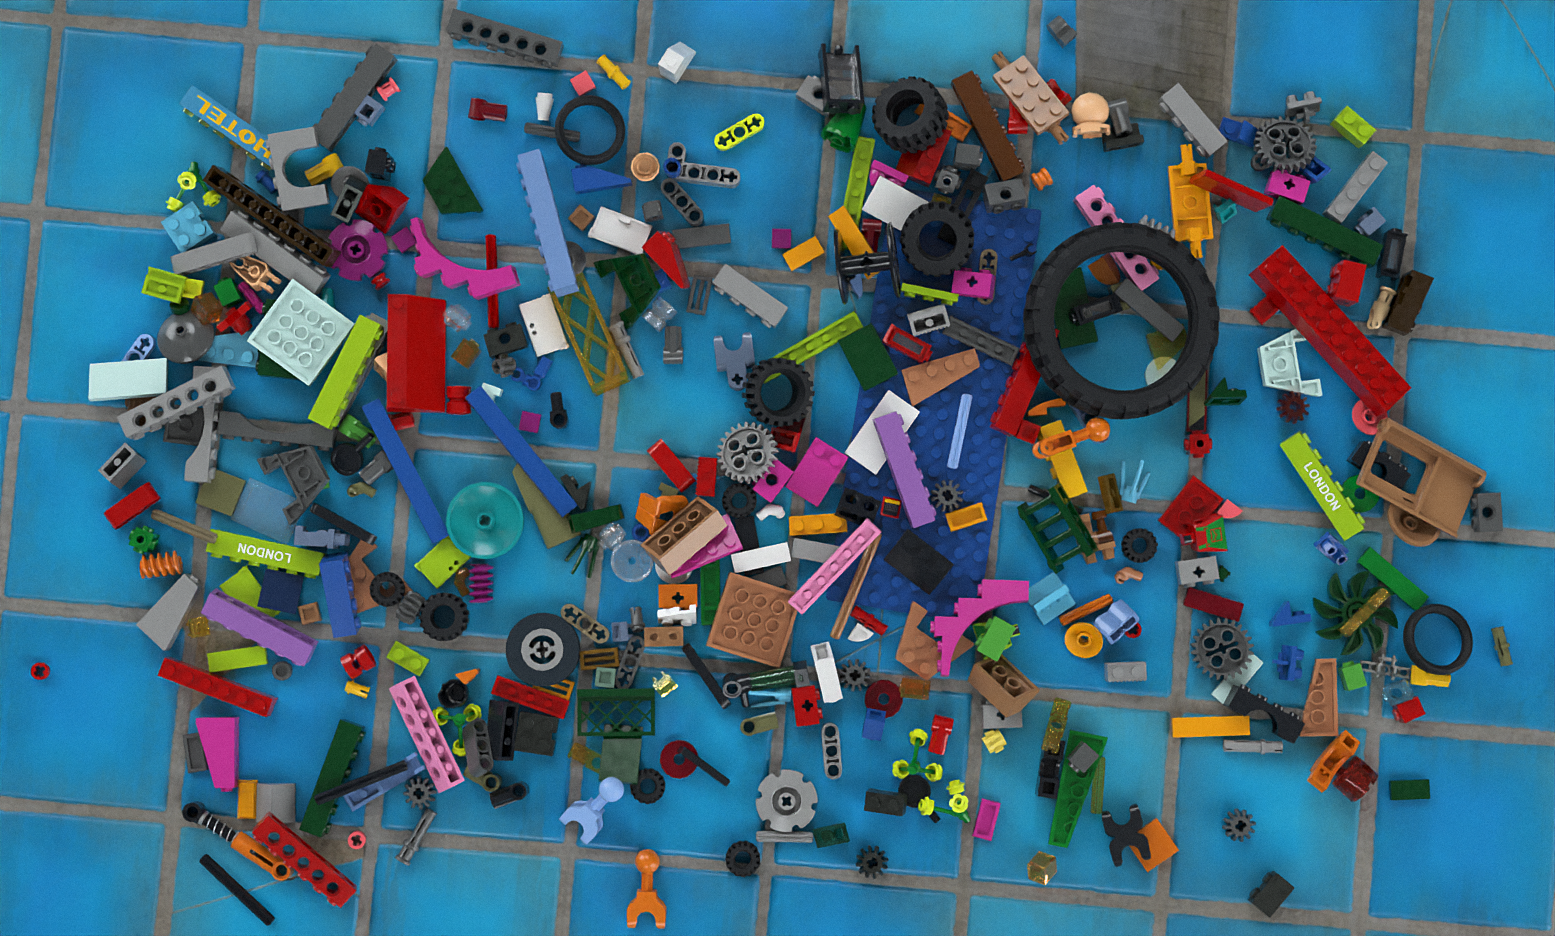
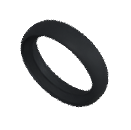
M592 95L580 96L566 103L558 113L555 121V138L562 152L571 160L584 165H598L612 159L621 149L625 139V124L619 110L608 100ZM585 105L600 107L608 112L614 120L616 138L607 151L598 155H584L575 151L566 141L564 122L567 116L578 107Z
M1441 604L1425 605L1410 615L1404 627L1403 642L1405 650L1411 661L1427 673L1434 675L1451 674L1462 668L1471 655L1473 648L1471 629L1464 617L1449 606ZM1435 613L1446 616L1457 626L1462 640L1461 651L1457 659L1449 665L1441 666L1430 663L1422 657L1416 647L1414 640L1415 628L1419 620L1427 614Z

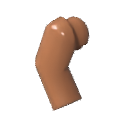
M1125 567L1117 571L1114 577L1118 584H1123L1124 581L1130 578L1140 582L1143 573L1133 568Z

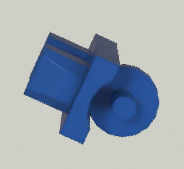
M1328 531L1320 537L1319 541L1313 543L1334 564L1337 563L1340 566L1348 560L1346 555L1350 552L1348 548Z
M1282 645L1281 652L1278 653V660L1272 659V663L1277 664L1279 679L1294 681V679L1302 677L1301 668H1296V660L1303 659V650L1298 649L1297 646Z

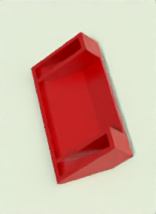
M388 294L387 412L445 413L446 300L409 294Z

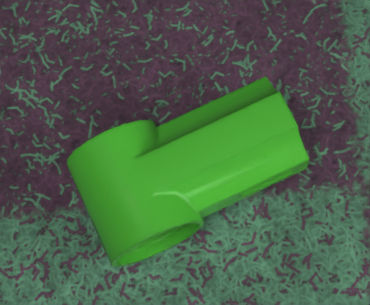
M349 413L337 429L358 442L368 432L372 433L374 438L366 445L369 449L377 440L374 431L364 426L361 421Z

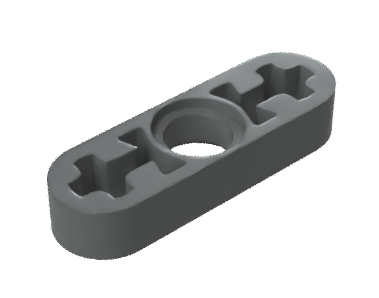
M634 636L628 641L616 674L615 685L619 689H628L634 680L645 649L644 639L640 636ZM637 639L640 640L642 645L641 648L636 650V653H639V657L627 654L628 650L633 651L634 646L631 643ZM626 658H634L636 665L633 668H627L625 666ZM622 668L628 672H633L632 676L630 674L627 675L626 680L629 683L621 686V682L618 681L619 678H623L625 673L621 672Z

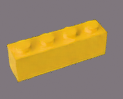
M1058 420L1042 426L1037 436L1038 442L1065 432L1062 421ZM1072 449L1045 458L1046 462L1049 461L1052 468L1049 470L1053 480L1056 479L1057 483H1061L1069 498L1088 492Z

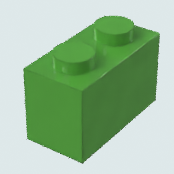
M994 616L992 619L989 618L984 626L986 629L984 635H979L974 645L977 646L976 651L997 662L1016 627Z

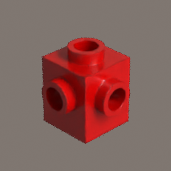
M1191 431V435L1185 436L1186 439L1183 441V447L1186 455H1192L1193 458H1204V454H1208L1212 450V439L1209 438V434H1203V431ZM1198 440L1201 441V447H1198L1196 444Z

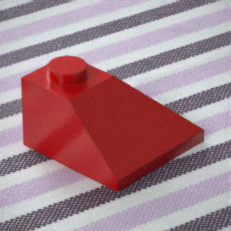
M368 184L355 212L386 234L403 213L409 198L395 187Z

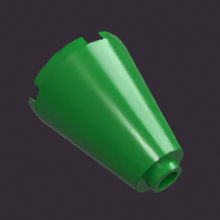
M865 103L861 114L837 113L822 129V139L824 141L828 139L831 142L830 146L839 151L849 153L852 150L854 152L867 109Z

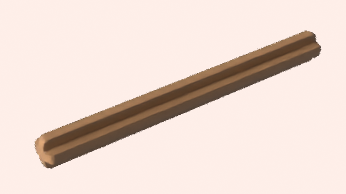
M881 533L863 553L830 633V636L834 639L839 640L881 540Z

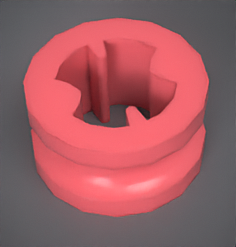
M354 831L348 837V844L353 849L362 848L366 842V836L361 831ZM361 836L360 840L362 843L355 845L352 837Z

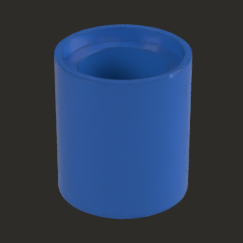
M676 158L665 160L663 168L666 176L669 178L678 177L681 173L680 162ZM676 164L678 168L675 172H669L667 170L668 165Z

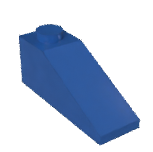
M584 164L576 165L575 169H571L576 195L632 186L630 178L591 166L587 167Z

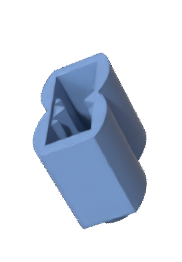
M1121 599L1112 603L1107 612L1099 615L1095 619L1093 626L1101 632L1102 637L1110 644H1113L1126 631L1137 624L1139 617Z

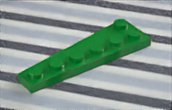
M1069 730L1048 840L1049 845L1068 848L1108 737ZM1081 741L1085 742L1099 755L1085 773L1074 771L1067 764L1069 760L1066 758Z

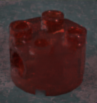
M1357 755L1349 761V765L1346 768L1342 766L1336 772L1337 778L1332 782L1334 787L1351 802L1362 798L1370 790L1368 787L1370 782L1374 785L1378 778V773Z

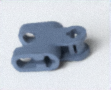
M743 333L742 345L735 351L728 350L725 347L722 336H714L717 372L727 371L730 388L735 391L743 390V382L747 383V378H745L747 375L746 369L752 368L755 365L751 333ZM735 376L743 379L739 385H736V382H732V380H735Z

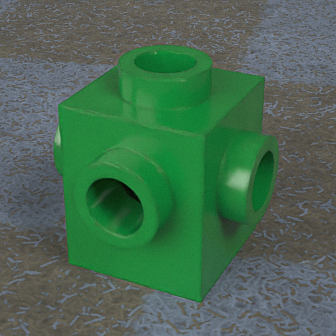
M146 525L136 527L129 535L128 539L130 542L128 545L133 546V551L144 554V552L152 553L158 545L160 535L154 533L155 529Z

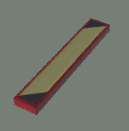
M1208 370L1205 371L1195 388L1187 394L1186 432H1206L1207 406H1204V401L1207 399Z

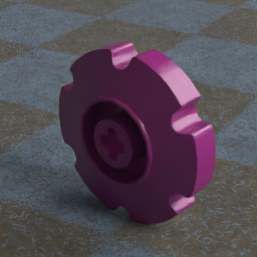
M356 219L352 221V225L347 226L343 222L331 232L329 239L332 241V245L341 251L332 268H339V275L341 277L359 282L362 281L364 275L371 279L384 268L386 262L382 260V257L389 252L388 243L382 232L375 233L376 226L372 223ZM354 249H361V252H353Z

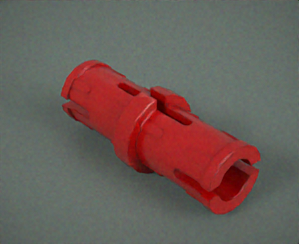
M857 605L850 613V616L863 623L864 627H869L880 636L888 628V625L876 619L875 615L865 612Z

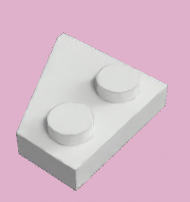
M690 605V610H681L680 607L660 609L657 614L658 623H662L664 626H672L673 624L692 626V624H697L696 605Z

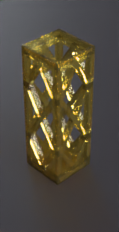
M583 272L575 275L579 288L584 286L588 298L578 291L564 295L562 308L555 292H551L549 287L547 289L592 392L595 396H598L631 380ZM572 296H575L589 306L586 328L570 318ZM596 316L608 344L593 334ZM571 326L585 335L583 353ZM592 340L609 352L606 374L589 363ZM615 361L621 371L617 375H614ZM590 370L604 380L595 383Z

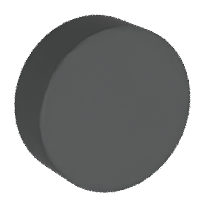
M286 661L277 662L272 668L273 676L280 681L289 679L293 673L291 664Z

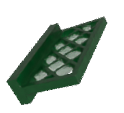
M577 689V736H655V689ZM582 701H590L595 706L588 715L582 710ZM593 701L601 702L598 705H596ZM604 701H609L615 706L607 715L599 708ZM623 701H629L634 706L627 714L618 707ZM642 701H651V709L646 714L637 707ZM616 708L624 715L617 724L608 717ZM635 708L643 715L636 724L628 717ZM596 709L605 716L598 724L589 717ZM588 718L595 727L590 732H582V723ZM606 718L614 725L609 732H604L599 727ZM627 718L634 726L628 732H623L618 726ZM645 718L651 723V732H643L638 727ZM635 728H637L640 732H632V731H633Z

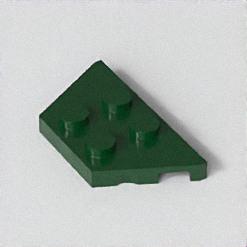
M445 147L422 180L440 213L443 215L483 212L448 147Z

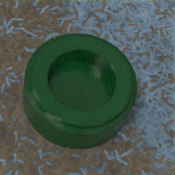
M181 298L180 304L170 302V309L173 314L181 315L190 310V304L188 299Z

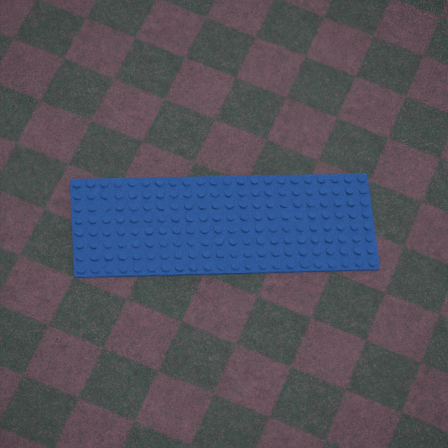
M906 189L928 202L945 201L948 204H954L957 199L956 196ZM963 198L958 209H962L965 212L971 199ZM977 200L968 217L974 229V246L969 259L961 268H970L972 272L979 273L981 253L986 249L994 250L998 256L994 299L990 304L982 305L978 302L977 298L959 296L957 303H953L952 306L945 305L948 318L950 316L957 318L1020 348L1024 329L1023 313L1026 295L1031 284L1035 254L1031 257L1022 256L1014 261H1011L1009 257L1020 253L1030 243L1034 245L1028 247V251L1031 253L1036 251L1041 211L1022 207L1019 210H1004L998 214L993 212L987 213L984 201ZM932 221L926 224L920 232V245L931 256H944L954 247L952 244L937 238L944 224L942 221ZM887 223L885 225L881 252L888 251ZM893 227L899 262L900 285L906 283L951 293L954 271L949 275H940V277H934V275L930 274L927 276L921 271H916L914 266L906 261V257L902 253L900 243L901 231ZM987 253L986 256H983V259L987 260L986 267L982 265V269L991 268L994 270L993 266L990 267V261L994 260V257ZM890 270L881 271L877 275L870 323L873 324L881 341L891 323L913 335L907 314L941 305L942 300L934 299V302L922 300L923 296L915 295V298L904 296L903 292H901V297L897 298L893 290ZM974 280V282H971L970 284L973 286L974 284H977L978 281ZM944 327L915 336L932 345L930 350L933 353L928 362L973 349L942 334ZM897 333L893 338V341L918 355L923 347ZM883 343L898 375L865 392L860 385L851 443L888 390L911 405L901 370L919 365L920 363ZM976 350L980 367L913 406L920 413L906 431L910 438L909 448L915 452L917 461H915L917 469L920 468L923 474V479L921 480L923 487L926 486L930 494L928 498L929 504L935 506L938 503V500L931 501V498L937 497L931 491H939L935 484L937 483L942 487L941 481L945 480L946 486H948L949 480H953L952 487L959 484L960 486L956 491L963 490V494L957 495V497L963 498V501H955L959 504V508H955L951 504L953 511L982 502L987 521L951 532L945 516L946 513H949L948 506L942 512V505H940L938 508H935V521L911 528L902 503L899 519L880 516L883 496L901 500L887 460L875 475L851 457L848 458L843 492L846 487L881 501L873 524L881 530L882 537L855 600V605L909 613L911 602L914 601L928 611L925 616L957 617V614H954V603H958V598H981V596H977V587L985 577L1007 435L990 428L992 423L990 419L999 407L997 404L999 397L1006 390V380L1009 376H1012L1014 371L1012 366ZM1018 351V354H1017L1015 360H1016V359H1019V354H1020L1019 351ZM963 394L972 395V401L957 469L947 467L961 397ZM946 491V493H942V496L945 497V501H948L949 498L952 499V496L949 495V491ZM847 520L848 532L836 533L834 545L841 546L860 525ZM907 529L954 564L930 595L883 560ZM864 551L827 588V600L844 602Z

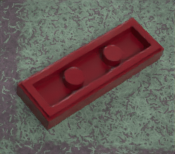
M1191 587L1187 588L1183 601V606L1232 621L1235 620V622H1239L1244 606L1243 603Z

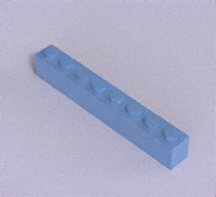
M540 149L517 155L519 163H516L519 174H522L524 178L521 180L523 190H527L528 196H525L528 207L532 208V213H529L533 224L536 223L537 227L534 233L537 241L540 240L541 246L538 247L542 258L545 257L546 261L543 267L546 275L549 274L551 279L548 281L549 289L551 292H555L557 298L579 291L578 283Z

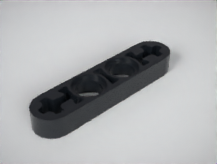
M315 502L309 510L368 544L374 545L377 539L376 535Z
M690 643L684 645L681 649L720 706L726 709L731 705L730 700L724 695L723 690Z

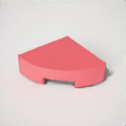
M1226 499L1216 513L1223 515V518H1233L1238 516L1242 510Z

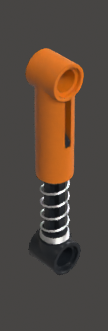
M194 801L183 807L182 815L186 821L205 825L207 830L211 829L213 834L217 833L220 838L226 839V842H230L232 849L272 874L276 880L283 881L293 874L294 868H288L279 855L274 856L267 847L244 832H235L232 830V827L226 826V823L223 824L219 819L217 820L212 817L213 814L210 815L202 802ZM191 807L197 808L198 814L196 817L191 814ZM280 865L286 867L287 873L285 875L279 872Z

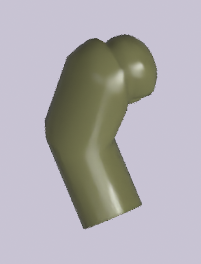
M362 481L350 485L347 489V494L350 497L364 493L373 498L377 492L376 489Z

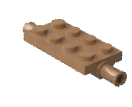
M1002 51L997 52L999 55L995 53L991 59L1000 68V71L994 74L992 79L1037 136L1043 132H1048L1054 136L1059 145L1063 144L1062 141L1066 142L1069 136L1060 127L1062 119L1069 115L1066 107L1024 55L1010 63L1002 54Z

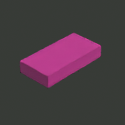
M984 798L981 799L972 836L989 841L992 840L1001 803Z

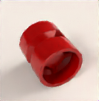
M446 387V396L450 399L446 403V414H471V405L465 399L471 393V387Z
M365 644L356 648L354 654L348 653L340 658L345 671L351 679H355L363 674V670L368 671L377 666L372 653Z

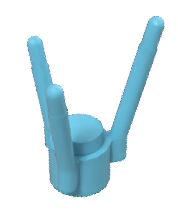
M1143 460L1140 461L1133 485L1127 486L1126 489L1125 461H1121V488L1119 492L1122 495L1121 500L1136 504L1137 499H1140L1141 493L1150 477V472H1147L1139 489L1136 488L1144 464Z
M760 677L757 678V681L779 688H775V692H748L749 695L775 696V699H777L751 705L752 709L777 704L785 705V702L791 701V687L786 686V683H778Z

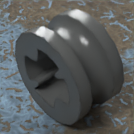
M1254 155L1251 159V167L1256 171L1264 170L1267 162L1263 163L1262 167H1260L1258 163H1255L1258 158Z

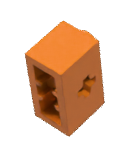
M698 584L658 585L659 608L671 609L682 607V610H690V605L698 607ZM677 592L684 596V600H680L679 604L676 600H673V596H676Z

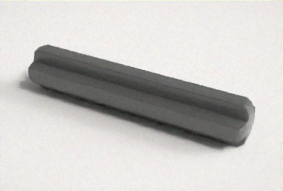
M525 123V133L555 138V127ZM564 129L567 141L579 142L580 132Z

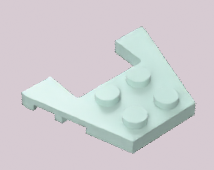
M1297 328L1257 348L1263 386L1315 397L1323 396L1320 379L1301 381L1295 342L1307 340Z

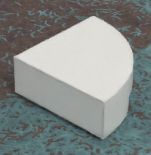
M857 623L847 639L861 642L869 639L874 633Z

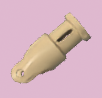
M1385 286L1380 287L1379 297L1377 301H1374L1370 310L1369 319L1366 324L1368 329H1378L1381 326L1382 321L1387 317L1391 308L1389 305L1393 296L1397 294L1395 290Z

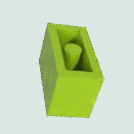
M1349 106L1342 109L1330 123L1334 129L1358 149L1376 131L1375 128Z

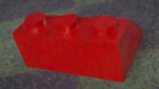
M943 129V135L940 139L937 138L935 140L936 143L932 146L931 144L928 145L926 150H917V153H910L909 151L902 153L895 170L908 175L909 180L929 188L952 131Z

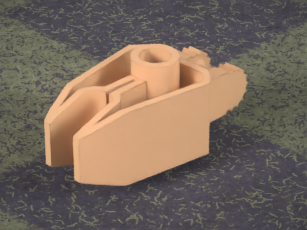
M250 256L238 259L243 263L242 266H237L232 262L229 263L239 277L255 291H262L264 289L268 293L273 294L274 290L271 286L267 285V282L271 280L278 285L281 283V280L272 274V270L266 263Z

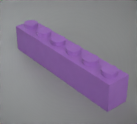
M897 411L872 419L910 527L916 528L935 521L936 511L933 504H929L928 498L930 494L927 487H923L921 481L923 474L920 468L917 469L915 461H917L915 452L909 448L910 438L908 433L903 431L902 425H904L901 414H897Z
M217 588L209 594L201 611L202 614L206 615L207 619L223 624L224 628L240 633L243 638L256 641L259 646L273 650L276 655L286 657L298 666H305L310 661L319 642L248 604L225 594Z

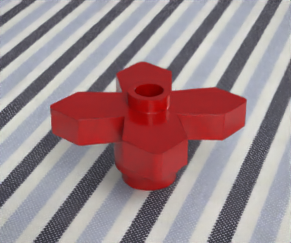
M247 300L237 309L235 307L231 308L225 313L227 317L216 328L222 332L231 326L236 333L242 336L253 327L250 323L251 320L245 314L252 308V305Z

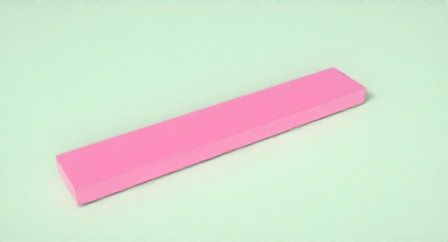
M867 518L788 600V603L800 614H803L881 533V530Z

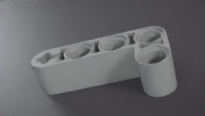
M676 142L669 147L668 158H676L681 165L680 175L676 178H671L676 182L723 188H736L740 184V173L736 169L687 163L686 149L683 144ZM675 149H681L683 151L681 156L675 157L672 154ZM670 164L668 165L667 170L670 172L672 168H678V166L676 164ZM691 170H698V177H690L689 172ZM710 172H716L718 174V178L716 180H710L708 178V174ZM721 173H724V177H727L723 178L724 182L721 181ZM733 174L736 179L733 182H729V177Z

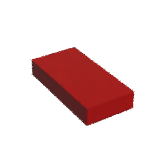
M1266 295L1249 312L1260 325H1263L1279 311V308Z

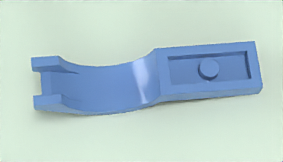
M414 752L403 759L406 761L408 770L343 795L352 812L426 769L424 765L421 766L416 756L418 754Z

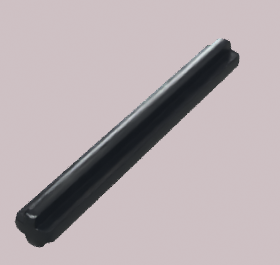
M402 760L314 796L317 805H321L408 770L406 761Z
M205 854L199 860L200 864L266 926H269L275 920V917L208 854Z

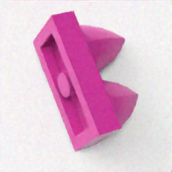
M875 159L869 174L872 186H875L878 178L882 176L904 187L909 177Z

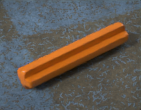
M1106 594L1059 616V621L1062 626H1065L1112 604L1113 599L1110 594Z

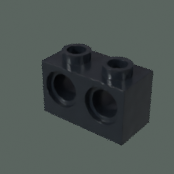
M845 487L834 515L861 525L867 518L873 523L881 501Z

